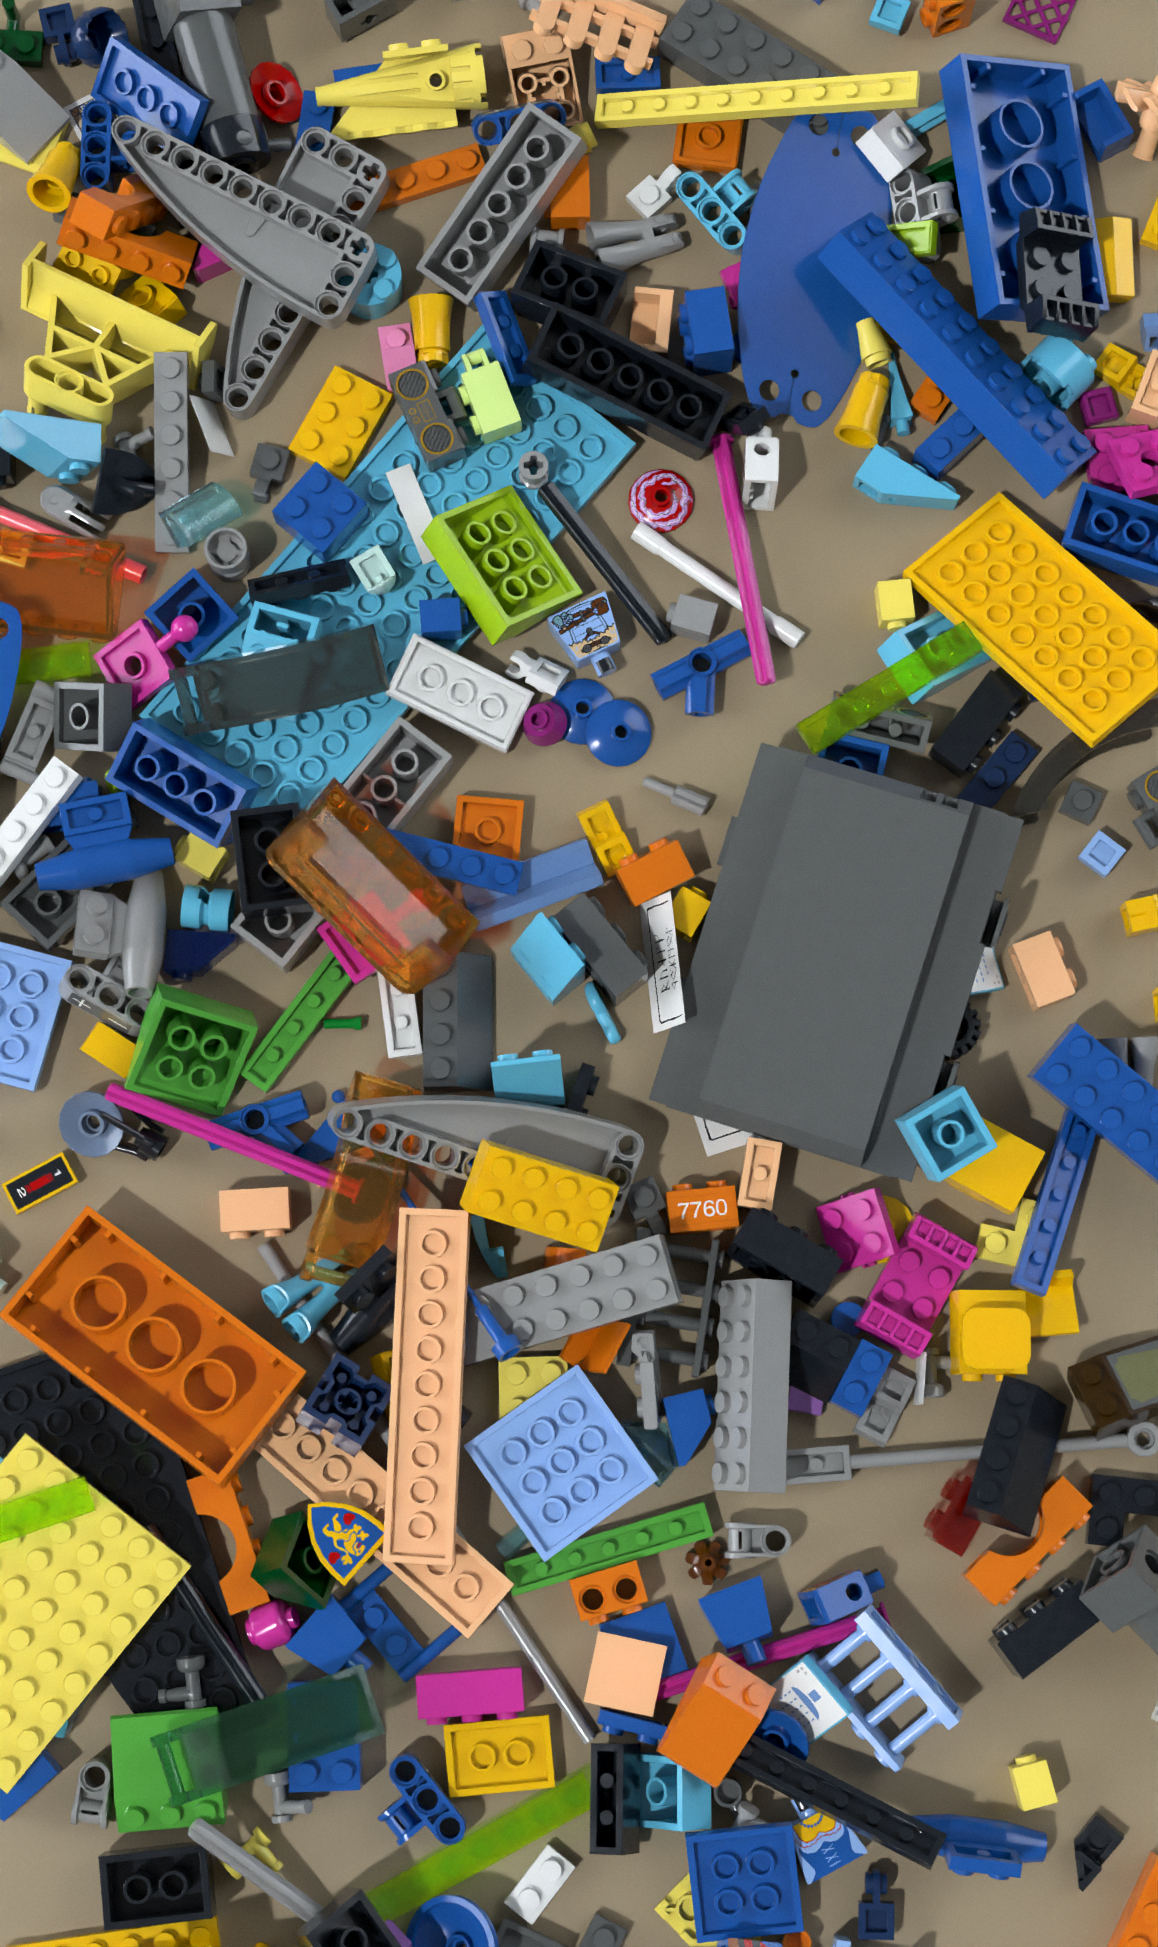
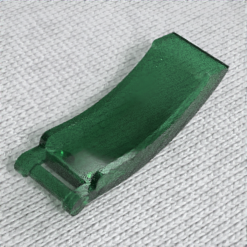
M360 1664L151 1737L150 1741L152 1748H157L171 1794L168 1800L171 1808L377 1737L385 1734L364 1666ZM178 1739L180 1740L194 1789L188 1791L184 1790L170 1742Z

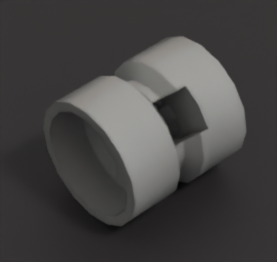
M229 527L218 528L209 534L205 540L204 554L214 576L225 582H235L244 578L250 571L252 560L243 535L236 529Z

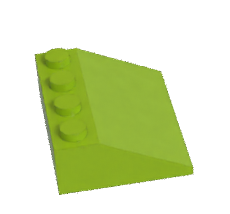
M511 485L435 516L421 535V539L492 646L518 635L580 597L583 593Z

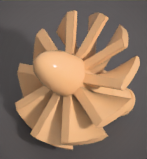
M1158 74L1153 82L1140 83L1132 78H1126L1124 81L1118 80L1114 93L1115 101L1129 104L1131 109L1136 112L1142 111L1139 120L1142 129L1132 155L1141 160L1152 161L1158 143Z

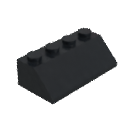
M1007 1375L1003 1376L962 1516L1027 1537L1031 1536L1067 1409L1064 1403L1038 1385Z

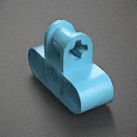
M738 168L729 172L713 188L695 172L682 174L676 183V192L680 199L725 250L733 255H742L747 228L740 221L739 217L754 204L758 190L752 189L741 177L742 171ZM692 183H700V190L697 195L688 197V187ZM735 187L742 192V195L735 190ZM719 206L721 213L718 219L708 221L707 215L709 210ZM740 230L742 237L739 243L729 245V235L733 231Z

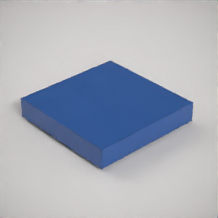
M665 1601L599 1625L601 1632L667 1646L661 1679L688 1669Z

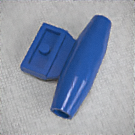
M124 791L58 804L64 837L73 850L34 864L40 891L82 890L137 879L175 865V859L170 838L129 839L133 824L127 794Z
M956 1814L910 1815L947 1834L938 1856L944 1857L949 1870L959 1875L971 1876L974 1873L988 1874V1876L997 1880H1008L1009 1877L1020 1878L1022 1863L1044 1862L1046 1857L1047 1835L1041 1831L997 1819Z

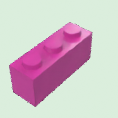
M522 1666L421 1673L415 1676L418 1720L426 1719L427 1725L447 1724V1717L457 1716L462 1717V1722L483 1721V1714L497 1713L498 1720L518 1718V1712L525 1710Z

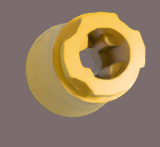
M62 141L58 142L56 147L49 151L43 164L29 179L26 186L28 197L37 207L52 213L62 212L68 208L75 182L80 174V148L73 146L71 142Z
M427 293L415 295L408 299L412 318L415 354H417L416 363L425 360L429 369L445 367L449 362L448 353H450L453 297L445 294Z
M864 371L860 374L846 408L834 428L835 436L842 442L863 449L874 448L878 444L880 425L889 397L890 380L886 376L871 371Z

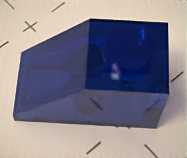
M167 929L164 971L168 975H172V980L192 982L193 977H203L238 947L239 939L236 934Z

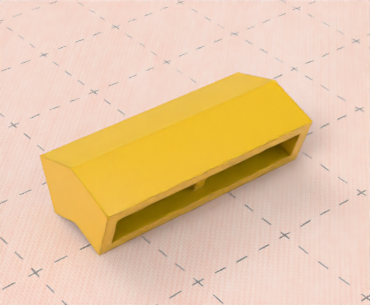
M1114 216L1095 219L1108 303L1125 304L1135 297L1132 222L1130 218Z

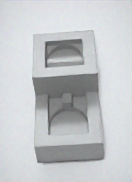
M887 1366L863 1416L858 1418L852 1432L883 1448L917 1381Z

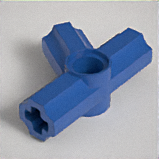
M738 629L705 647L695 648L689 655L650 674V677L663 701L686 690L685 715L693 717L714 716L716 674L751 657L750 646L744 634ZM698 658H704L709 661L711 667L705 672H698L693 668L692 663Z
M301 1090L260 1104L248 1105L242 1110L209 1121L296 1156L305 1143L286 1126L310 1119L303 1093ZM261 1111L265 1119L264 1124L261 1128L253 1130L249 1125V1117L252 1113ZM207 1141L212 1151L224 1148Z

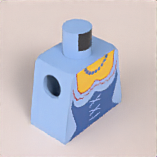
M794 1799L790 1800L799 1816L798 1819L792 1821L795 1852L802 1874L808 1885L868 1853L852 1829Z

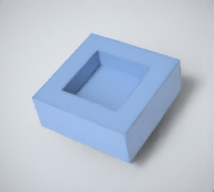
M1098 830L1077 859L1104 879L1126 850Z

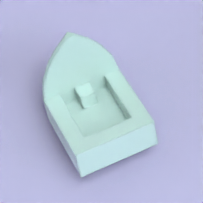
M378 544L349 561L368 593L373 595L387 594L394 586L396 573Z

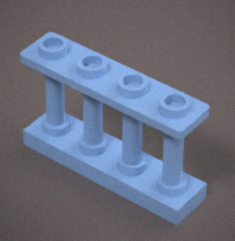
M870 1604L862 1608L854 1619L857 1623V1630L822 1659L815 1651H811L808 1655L854 1708L852 1713L847 1716L851 1720L853 1731L862 1740H868L875 1749L876 1758L883 1766L887 1768L890 1766L896 1773L905 1762V1757L901 1753L905 1748L936 1723L939 1725L943 1723L950 1730L960 1721L964 1711L874 1606ZM865 1641H873L881 1651L880 1657L844 1686L831 1669ZM896 1668L903 1676L904 1684L867 1714L854 1697L886 1670ZM920 1696L928 1706V1712L890 1741L878 1724L909 1698Z

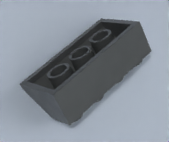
M423 951L424 1091H493L491 1062H493L492 956L462 951Z

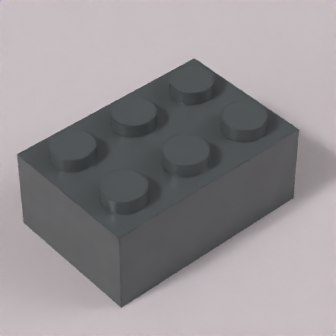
M583 892L553 917L563 928V939L568 945L574 942L585 955V971L616 1007L647 982L649 972L647 966L649 963L638 949L632 952L626 945L625 940L627 936L615 922L612 925L608 923L604 916L606 911L594 896L589 899Z

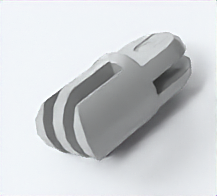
M57 484L47 486L41 492L40 504L48 515L97 543L99 540L98 536L74 523L76 518H79L102 532L106 527L104 524L81 511L83 506L91 510L92 502ZM97 514L107 520H110L112 515Z

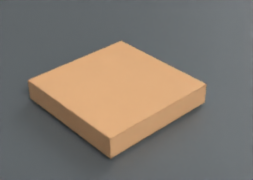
M598 1631L584 1702L653 1717L667 1646Z

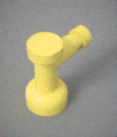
M257 1826L252 1831L254 1835L241 1848L252 1856L255 1855L263 1864L277 1873L284 1864L279 1859L277 1860L267 1846L272 1841ZM218 1859L236 1880L242 1877L240 1873Z

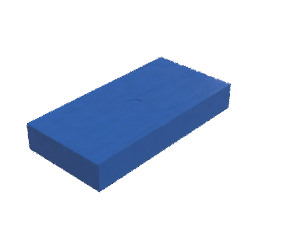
M960 53L943 67L939 74L978 319L1026 322L1025 314L1020 308L1016 244L1019 238V214L1033 207L1091 218L1094 239L1079 249L1082 301L1099 304V317H1101L1110 309L1069 64Z

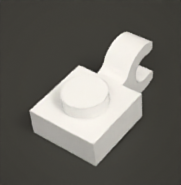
M671 164L657 181L651 175H648L626 195V201L643 219L658 215L672 202V197L668 192L676 187L677 180L682 172L674 164Z
M515 650L510 660L518 663L520 668L510 664L505 671V674L513 679L526 677V683L534 686L540 692L549 693L553 696L557 694L565 683L569 670L542 657H539L536 661L519 650Z

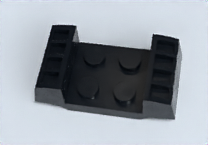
M1037 207L1019 214V238L1016 244L1020 308L1025 314L1028 333H1038L1084 342L1098 329L1099 304L1082 301L1079 249L1094 239L1091 218Z

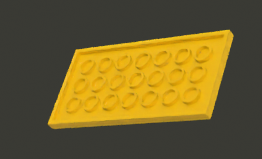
M1000 492L903 571V579L911 578V586L1091 748L1095 747L1158 693V629Z

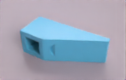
M877 444L856 473L852 487L880 504L954 510L960 499V495L956 494L955 488L944 481H935L928 476V472L917 464L910 465L900 459V455L892 448L887 446L882 448Z

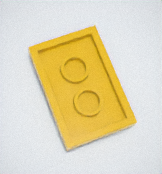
M335 365L289 445L288 450H290L292 455L312 465L315 462L319 463L333 476L345 481L353 472L394 399L393 394Z
M549 1714L443 1725L449 1798L555 1788Z

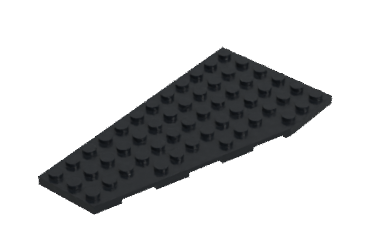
M46 1354L0 1369V1457L5 1458L26 1433L143 1527L148 1524H154L168 1546L191 1564L190 1569L186 1572L251 1671L234 1616L229 1614L219 1583L221 1576L201 1515L196 1513L186 1483L189 1478L182 1458ZM174 1590L169 1593L104 1674L134 1714L184 1710V1701H168V1703L160 1704L158 1690H169L186 1686L185 1673L178 1670L176 1658L204 1654L205 1666L199 1670L202 1698H206V1706L200 1708H218L221 1740L268 1723L262 1702L253 1708L248 1705Z

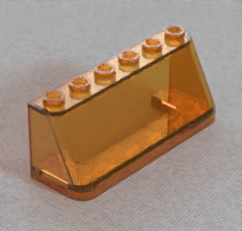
M0 529V557L24 566L21 567L0 561V601L10 604L18 610L22 631L30 636L58 635L59 638L64 640L88 638L94 643L114 641L118 634L126 562L125 544L112 540ZM0 618V633H6L9 630L8 624Z
M335 777L321 788L266 850V858L271 867L402 993L414 994L449 969L480 923Z

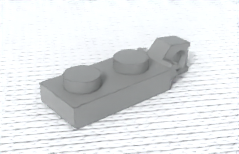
M634 1330L631 1351L638 1356L639 1363L635 1364L636 1385L641 1384L642 1397L637 1399L638 1418H643L644 1430L657 1429L663 1417L659 1354L656 1351L655 1330Z

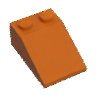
M720 1652L702 1657L656 1751L710 1786L717 1788L762 1721L776 1688Z

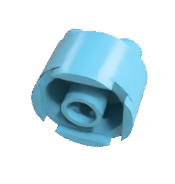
M374 243L378 256L377 263L368 280L371 279V283L364 285L351 310V313L356 317L367 320L380 319L386 316V313L398 306L403 296L404 287L400 263L393 250ZM364 248L362 252L367 253V249ZM356 250V256H358L361 252ZM349 275L343 276L339 279L338 284L340 286H348L353 282L354 278Z
M1049 335L1019 363V366L1031 382L1043 390L1047 399L1064 412L1094 382V370L1097 368V363L1092 356L1083 353L1074 345L1072 339Z

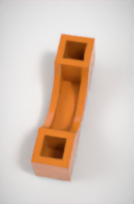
M135 173L123 177L117 194L97 187L80 191L69 222L105 241L162 220L168 209L159 201L140 176Z
M73 196L71 197L56 244L177 288H184L198 245L197 241L170 231H165L158 236L152 237L139 236L127 232L102 241L69 222L78 199Z
M236 1471L223 1489L204 1475L187 1480L186 1483L196 1513L218 1518L229 1527L235 1538L236 1558L228 1574L219 1581L229 1614L233 1615L272 1601V1595L250 1577L262 1544L259 1538L253 1539L249 1526L254 1524V1520L248 1504L242 1506L238 1493L243 1491L238 1472Z
M1057 1476L1043 1491L1038 1508V1531L1030 1545L1024 1550L1011 1555H1000L990 1550H984L961 1575L990 1605L996 1606L999 1602L1005 1605L1017 1593L1014 1587L1023 1577L1027 1581L1031 1579L1042 1567L1039 1561L1047 1553L1051 1556L1054 1555L1066 1543L1063 1536L1072 1527L1077 1531L1088 1521L1091 1516L1087 1512L1093 1505L1064 1476Z

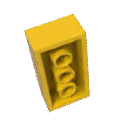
M482 1138L459 1204L468 1213L597 1253L620 1187L609 1178Z

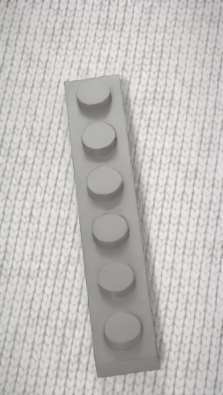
M154 352L155 553L190 554L189 363L187 352Z

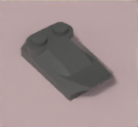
M64 839L44 860L71 851L73 848ZM34 869L0 902V906L36 942L50 952L54 947L61 945L67 938V934L75 927L80 890L40 891ZM117 883L84 890L108 893Z

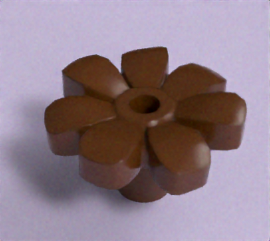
M697 1541L694 1544L696 1553L688 1552L685 1557V1561L693 1565L688 1569V1574L692 1579L701 1576L702 1584L712 1585L713 1576L720 1580L726 1576L727 1572L722 1565L728 1564L730 1558H724V1553H719L721 1549L719 1542L712 1541L709 1547H707L704 1541ZM709 1559L711 1564L706 1566L705 1561Z

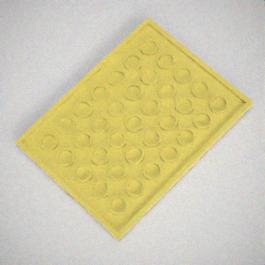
M26 1433L0 1463V1789L7 1794L191 1567L189 1562Z

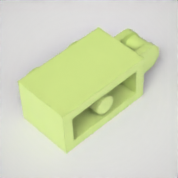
M483 348L461 355L466 372L461 374L462 386L457 387L463 406L470 405L473 416L469 417V421L475 436L481 434L484 444H488L521 432V418L499 362L489 363ZM482 363L483 366L472 370L471 366Z

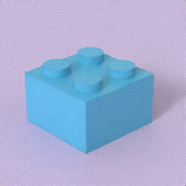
M951 1085L894 1120L927 1179L940 1182L998 1147L964 1086Z

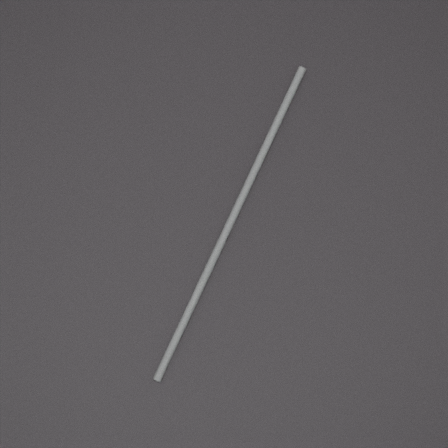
M269 1241L257 1248L279 1282L292 1278ZM302 1298L295 1304V1307L298 1309L308 1302L307 1298ZM320 1321L313 1334L332 1361L337 1352L344 1356L338 1345L329 1337L330 1333L322 1321ZM382 1413L376 1421L375 1428L388 1446L389 1422ZM456 1525V1532H457L464 1540H466L465 1537L463 1536V1534L461 1533V1531L459 1530V1528H458L457 1525ZM503 1598L495 1607V1610L583 1743H589L596 1735L506 1599Z

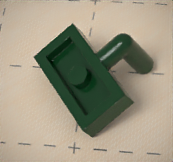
M2 0V6L7 16L6 29H0V50L21 67L43 68L44 33L40 31L19 30L20 14L15 1Z

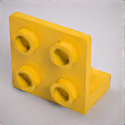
M63 246L53 265L54 268L111 295L119 280L131 278L135 273Z

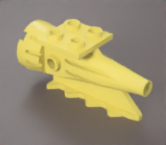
M440 39L421 41V47L409 48L408 43L388 45L389 51L382 52L384 62L377 71L315 87L318 107H349L331 131L332 134L345 141L458 128L456 110H489L488 102H481V98L486 97L487 89L482 55L475 54V52L481 51L480 43H473L452 50H448V43L441 44ZM433 78H439L442 83L440 86L434 87L430 84V81Z

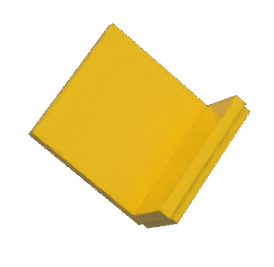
M144 275L118 296V298L173 324H176L188 314L176 294L161 281Z
M1072 1269L1055 1270L1047 1294L1043 1297L1026 1291V1313L1030 1319L1031 1338L1080 1333L1073 1291L1074 1274Z

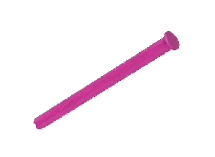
M722 433L712 436L708 446L713 451L756 683L761 686H768L775 683L776 676L731 443H733L734 438L731 434Z
M111 1083L106 1091L105 1099L352 1198V1204L357 1203L363 1191L365 1178H361L358 1181L143 1094L127 1090L118 1084Z
M879 1602L880 1607L875 1609L891 1626L883 1602ZM857 1614L762 1645L767 1660L756 1666L748 1667L742 1652L728 1658L750 1671L844 1640L857 1630V1623L854 1620ZM697 1667L660 1679L656 1701L685 1692Z

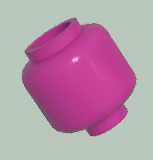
M275 1599L251 1609L249 1618L245 1622L246 1633L253 1645H258L263 1650H272L286 1645L297 1633V1627L300 1626V1617L295 1607H290L282 1599Z

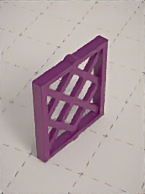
M1011 0L1002 22L1053 45L1056 44L1064 25L1067 24L1068 17L1076 3V0H1050V4L1041 6L1039 0H1033L1036 8L1026 11L1023 2L1028 0ZM1068 3L1069 9L1067 13L1061 15L1058 6ZM1018 4L1021 13L1011 16L1010 12L1013 6ZM1053 8L1057 17L1046 20L1043 11ZM1039 13L1042 22L1032 25L1028 16ZM1024 18L1026 25L1016 20ZM1059 22L1060 27L1057 33L1052 35L1049 25ZM1044 27L1047 34L1036 29Z

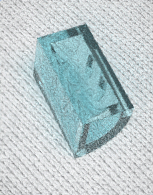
M215 482L206 484L158 513L177 549L192 546L207 537L214 530L225 526L243 515L233 496L223 486Z

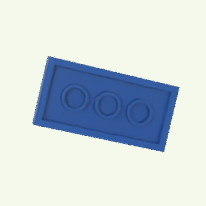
M110 36L90 96L96 100H103L108 103L112 112L119 117L121 115L133 116L193 146L209 100L122 37Z

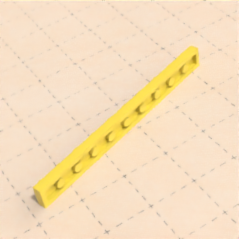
M918 71L597 94L594 123L597 129L918 107L920 76Z

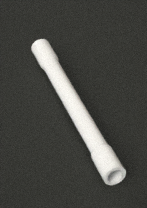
M643 522L638 524L630 537L632 540L651 553L659 555L743 612L739 589L669 543L665 537ZM762 606L766 629L772 635L795 649L804 637L805 632Z

